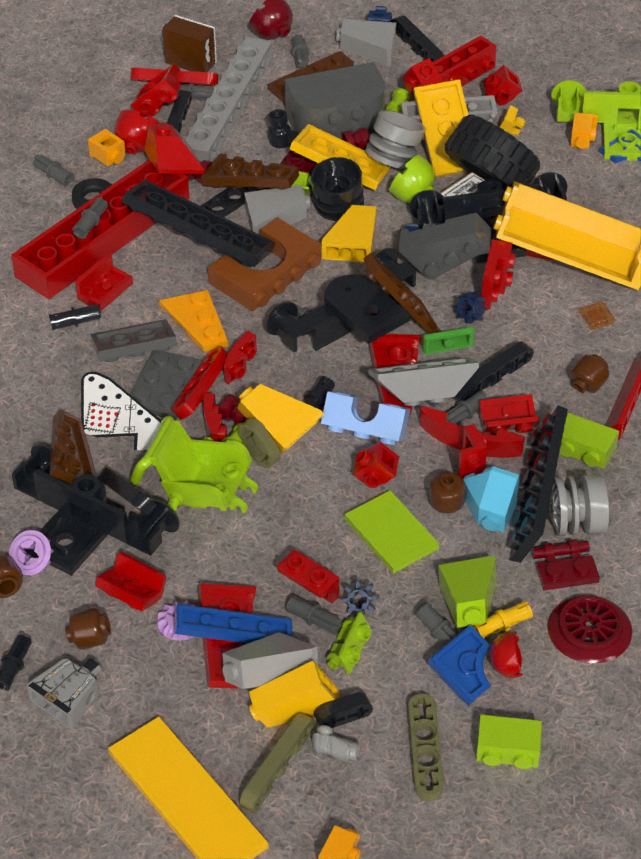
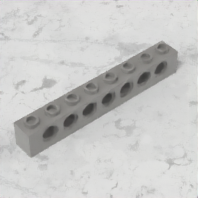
M248 36L245 38L242 45L238 46L235 57L231 58L228 69L223 71L219 84L214 86L213 94L210 98H207L204 109L198 113L194 126L189 128L185 141L191 146L200 162L203 160L213 162L273 58L272 41Z

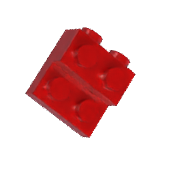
M175 63L138 91L131 106L134 110L141 112L140 116L144 118L148 115L154 116L161 110L163 103L167 102L170 104L179 96L177 92L181 84L176 76L180 69Z
M492 239L484 271L481 297H485L483 302L488 310L491 309L492 302L497 303L499 294H505L506 286L511 287L514 272L509 270L514 268L516 254L511 253L512 242Z

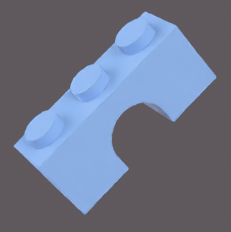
M336 391L327 392L321 424L328 425V430L343 433L344 429L354 431L353 436L369 439L370 435L380 437L379 442L395 445L396 441H403L410 408L380 403L376 417L371 421H367L358 414L357 404L359 397Z

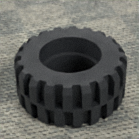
M472 114L461 119L445 143V153L459 167L463 168L468 174L473 172L484 180H498L502 183V188L512 187L514 181L523 185H529L540 169L539 158L525 144L492 122Z

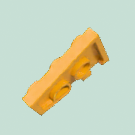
M208 290L159 300V306L171 316L176 324L180 325L203 352L213 350L218 346L228 347V339Z

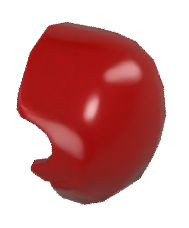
M517 631L499 635L493 641L490 651L492 665L499 674L506 678H517L523 675V673H520L522 656L517 643L519 641V637L516 636Z

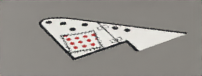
M88 372L83 375L81 379V420L85 433L97 438L134 436V450H148L162 420L111 378L98 372Z

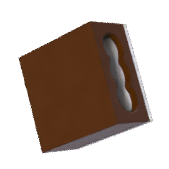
M177 15L164 25L162 36L164 37L163 53L166 64L172 65L175 63L179 68L194 72H208L217 62L215 27Z

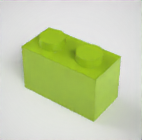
M568 413L559 453L567 458L573 457L584 461L588 466H598L605 469L617 448L619 431Z
M480 715L476 761L484 762L488 766L510 764L519 769L538 767L542 721Z

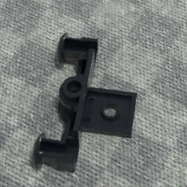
M543 173L532 184L526 185L567 201V182L558 173ZM489 179L480 182L475 193L443 197L441 193L435 190H423L412 198L410 211L418 219L419 229H423V225L426 224L436 226L444 224L447 219L477 213L491 227V243L492 239L504 241L496 238L497 230L493 229L498 214L502 215L506 203L502 199L506 188H502L500 181ZM512 244L511 253L516 254V258L526 256V248ZM490 249L475 257L476 263L487 262Z
M385 248L374 255L401 281H406L412 287L416 286V270L405 261L401 264L397 263V250ZM350 274L338 277L330 282L325 290L324 305L299 319L296 318L298 308L294 303L284 302L279 304L268 315L266 329L271 335H279L283 339V343L293 352L297 351V338L301 335L309 334L313 337V349L318 351L352 331L369 344L409 322V313L395 302L391 294L387 295L383 291L379 281L374 283L365 275Z
M46 445L33 446L31 457L26 462L23 461L12 473L14 489L59 510L40 532L51 540L49 543L54 552L51 553V563L49 565L71 576L107 535L151 556L162 544V532L164 530L170 533L176 532L180 525L176 512L163 501L152 499L157 504V507L150 516L143 514L139 518L132 515L129 518L130 520L127 521L126 512L110 505L106 501L105 487L96 476L90 474L80 475L74 479L71 485L50 476V456L53 449ZM63 539H70L73 541V543L67 547H61L58 545V542ZM25 549L27 554L35 558L39 557L34 549Z

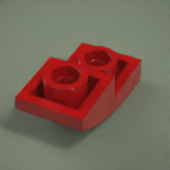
M247 331L234 344L226 357L224 378L225 383L228 385L235 379L240 380L247 371L246 360L250 361L256 355V335L252 332Z
M204 393V421L207 437L212 438L215 442H221L227 437V425H223L222 414H219L220 405H216L215 394Z

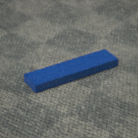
M177 604L175 608L174 634L248 644L278 632L293 637L292 619Z

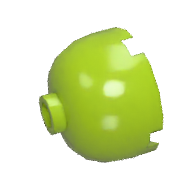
M416 155L406 163L405 167L407 168L402 174L399 172L389 188L390 193L402 202L410 203L417 193L423 190H435L432 187L435 183L433 166L425 158Z

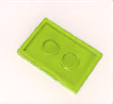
M391 490L344 514L345 521L393 574L439 549L440 543Z

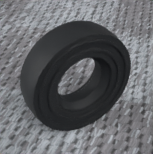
M99 178L85 179L77 183L72 190V203L74 207L78 209L89 200L84 198L88 193H101L112 184Z

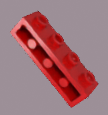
M480 35L432 63L444 82L460 80L461 86H464L495 68L497 46Z

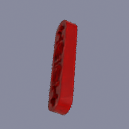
M131 68L130 80L149 82L163 72L164 69ZM179 71L176 78L180 84L194 83V85L214 87L218 84L219 75L208 72Z
M218 346L207 354L172 405L171 410L179 420L187 418L197 409L204 398V393L209 391L224 368L228 352L223 346Z

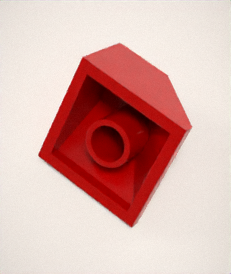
M167 123L148 125L144 150L157 174H204L205 170L191 146L172 125Z

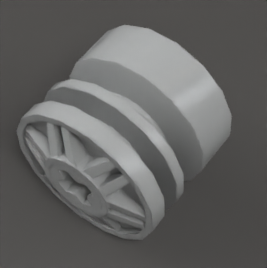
M382 110L378 113L374 124V130L377 133L370 135V142L365 149L366 153L385 165L406 169V163L417 155V150L413 146L421 144L426 128L422 123L405 114Z
M602 474L582 475L579 488H577L572 476L566 477L565 484L562 477H554L549 512L557 536H565L567 527L571 535H577L580 522H582L586 534L606 533L609 524V501L605 479Z

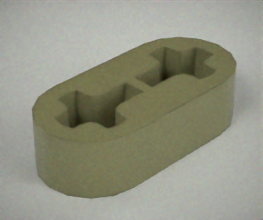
M249 418L239 426L238 434L258 465L263 468H270L280 460L281 452L258 419Z

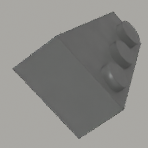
M477 213L447 219L444 224L436 226L426 224L423 225V229L411 232L408 229L401 230L399 252L427 279H435L489 250L491 227Z

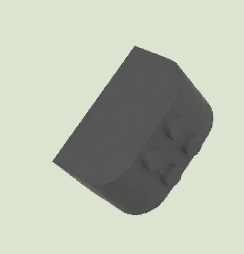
M374 62L285 79V111L293 131H297L300 134L310 124L341 139L342 132L349 130L356 132L357 129L366 127L369 134L376 132L374 124L378 113L385 110V82Z

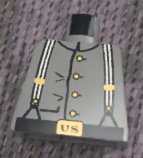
M90 658L81 667L69 659H63L27 684L29 700L72 730L99 695L95 677L101 672V667Z

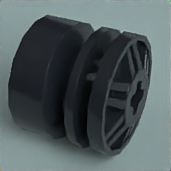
M332 157L323 160L315 166L311 173L314 208L320 216L331 221H339L352 205L364 206L362 171L357 163L343 157Z

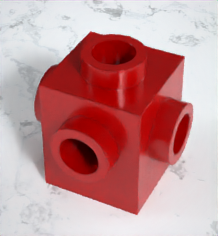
M505 65L490 74L483 82L486 90L485 96L494 95L495 102L499 106H505L523 91L519 77Z
M380 441L367 449L361 450L356 455L353 475L370 488L386 484L396 477L399 456Z

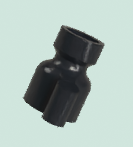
M281 109L273 110L268 114L269 124L271 125L268 128L269 143L275 148L290 147L299 133L292 131L291 127L287 124L286 111Z

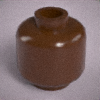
M596 354L582 356L570 370L573 388L581 393L585 391L596 393L609 378L607 362Z
M450 472L436 475L430 483L429 500L431 506L435 510L447 514L455 513L463 507L466 496L464 480L459 475Z
M1 555L0 598H7L14 595L21 588L22 574L13 559Z
M91 608L73 613L69 619V625L65 627V633L69 643L74 642L78 649L85 650L105 644L108 636L111 635V625L106 613H101L97 608Z

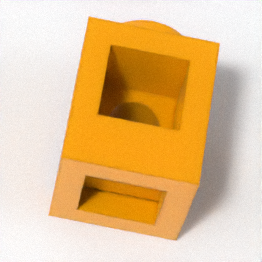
M575 112L570 147L589 148L590 141H595L598 115Z
M104 129L88 139L89 156L96 158L107 167L113 163L120 164L126 156L125 143L109 130Z
M334 825L318 859H359L361 849L358 848L360 835L352 829H343Z

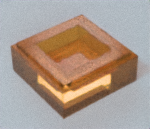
M604 302L580 308L579 314L591 330L614 324L615 318Z

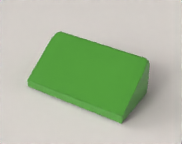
M473 326L426 334L422 336L419 344L425 355L473 347L475 329Z

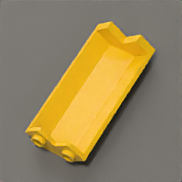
M515 181L512 188L507 186L502 199L506 202L502 215L498 214L493 229L497 230L496 238L512 242L520 247L639 290L641 286V228Z

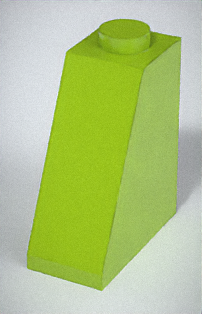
M495 556L438 565L439 587L457 628L486 623L497 581Z

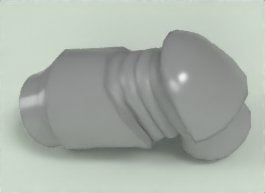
M320 725L317 727V733L312 735V744L318 755L325 753L345 763L346 761H358L360 743L332 736L333 730L329 726Z

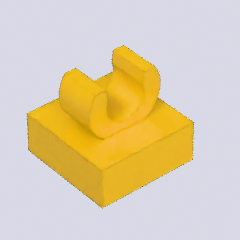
M510 105L499 127L510 134L519 135L526 121L516 117L519 109Z

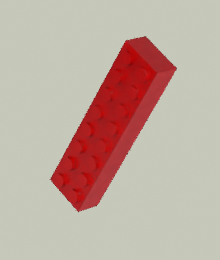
M150 159L11 254L14 277L48 300L75 282L81 274H84L106 254H114L157 223L151 216L143 212H136L128 205L122 203L124 193L146 179L189 200L188 176L184 174H157ZM97 197H102L108 202V207L100 216L99 224L91 229L85 239L76 237L72 229L81 219L83 210L89 209Z

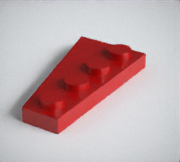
M386 334L369 343L373 367L383 368L416 364L420 335ZM377 382L381 403L410 408V417L412 406L404 405L402 401L395 398Z
M200 583L198 589L199 606L252 614L257 587ZM203 638L208 687L237 689V686L225 682L222 653L246 645V643Z

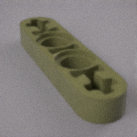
M420 693L411 697L408 706L414 787L416 795L420 799L430 802L437 800L442 795L443 773L436 703L430 695ZM419 704H424L426 708L425 719H420ZM425 729L433 735L431 738L424 740L418 738L416 733L419 730ZM429 755L435 759V762L432 765L425 766L420 764L418 759L421 756ZM431 774V784L433 786L431 791H428L425 786V775Z
M303 713L297 714L247 784L240 798L241 807L253 813L258 811L274 788L272 784L276 778H281L290 765L288 761L292 755H297L313 732L315 719Z

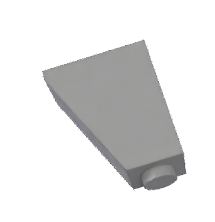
M343 19L342 27L337 28L336 40L340 41V49L385 66H391L396 41V23Z
M302 185L291 186V188L287 189L276 188L244 193L245 211L250 230L259 235L260 229L278 217L292 225L306 218V209H310L309 195L304 194Z
M280 632L222 653L225 682L242 689L262 686L312 660L318 665L317 646Z

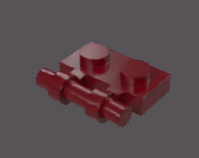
M574 539L568 540L566 544L553 545L552 543L542 544V547L532 548L533 559H545V562L537 563L536 565L543 591L599 583L600 576L593 556L581 557L580 553L590 551L588 540L578 542ZM570 555V558L556 560L555 556Z

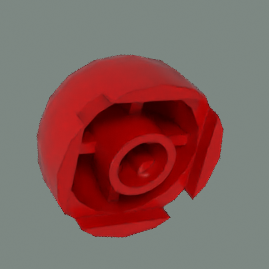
M124 110L120 112L116 119L115 135L124 141L125 152L132 155L146 153L144 149L148 125H157L159 122L150 115H148L147 119L140 116V111Z

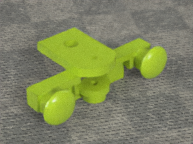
M564 80L553 88L552 100L557 105V122H574L575 112L598 115L597 123H603L604 159H610L612 155H621L627 157V160L637 161V157H641V150L635 146L636 144L641 146V139L633 133H628L632 129L641 135L640 84L626 81L621 83L615 92L586 91L585 87L578 81ZM625 137L624 140H629V141H632V142H630V143L624 142V141L621 140V138ZM618 138V142L609 147V142Z

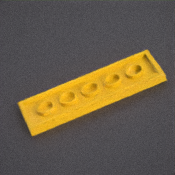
M160 717L155 718L108 748L111 757L196 859H253L269 848L268 842Z

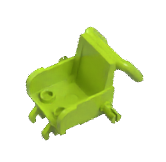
M165 416L162 419L154 440L144 457L136 464L130 477V484L133 486L138 485L146 469L150 466H155L162 479L161 484L169 498L168 505L175 512L183 504L203 509L216 507L220 508L221 511H226L228 507L236 511L237 507H240L242 513H246L248 510L247 503L238 498L235 493L239 487L244 491L250 487L253 493H257L259 489L258 484L246 476L253 461L248 449L243 444L233 440L215 442L210 437H204L203 440H192L180 422L174 420L171 416Z

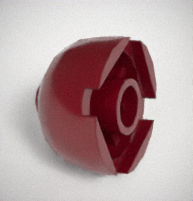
M285 0L264 1L265 7L261 11L257 9L250 19L249 27L256 35L266 40L286 37L291 31L290 26L293 21L291 7Z

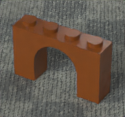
M278 217L261 228L260 235L276 242L271 253L283 260L280 265L269 270H252L224 255L208 267L209 284L252 312L258 307H264L270 298L277 293H283L290 283L294 280L299 281L306 271L310 268H316L321 262V244Z

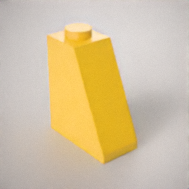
M352 205L322 239V259L364 262L363 258L373 252L377 206Z
M259 384L255 389L251 386L239 396L241 401L237 407L247 419L256 418L264 425L278 446L281 455L316 425L324 415L321 410L262 384Z
M312 660L249 691L252 701L249 709L256 721L260 720L269 728L291 723L299 713L313 718L314 712L319 706L339 699L341 696L337 685Z

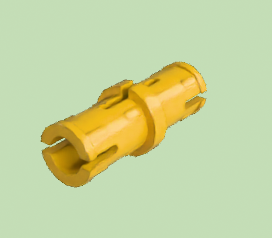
M524 600L511 608L495 611L494 615L487 618L486 623L472 626L485 639L501 631L505 633L511 630L510 627L533 618V612L528 602Z

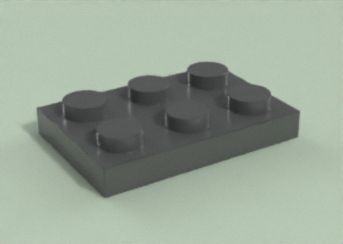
M166 319L91 334L92 345L100 361L114 362L119 360L120 357L129 355L131 357H139L144 355L145 352L153 350L163 352L173 346H177L176 335Z
M153 350L130 395L156 416H171L176 420L177 416L172 412L171 407L202 363V360Z

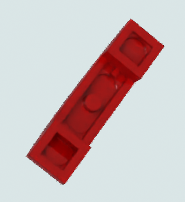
M422 405L420 410V426L438 441L455 449L462 450L464 426L448 422V413ZM499 429L496 436L479 431L480 434H484L487 440V457L511 458L522 456L525 436Z

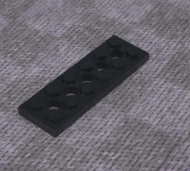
M146 179L124 193L122 203L128 205L132 210L143 212L151 216L154 221L173 227L176 232L188 234L194 237L197 242L216 248L221 254L237 258L246 266L255 267L273 251L276 243Z
M559 405L552 414L548 413L545 416L542 428L535 430L530 441L533 449L526 460L529 469L525 472L522 479V484L525 485V488L521 492L517 503L521 507L515 516L513 526L516 527V530L511 536L508 545L512 549L510 561L521 563L544 533L568 409Z

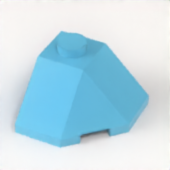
M492 466L486 468L481 474L475 475L472 473L464 477L463 480L466 485L465 502L477 524L482 525L488 531L497 530L502 533L505 532L516 510L519 474Z

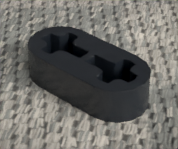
M358 692L322 704L315 710L314 717L319 726L326 725L335 728L368 717L372 713L373 707L367 695Z

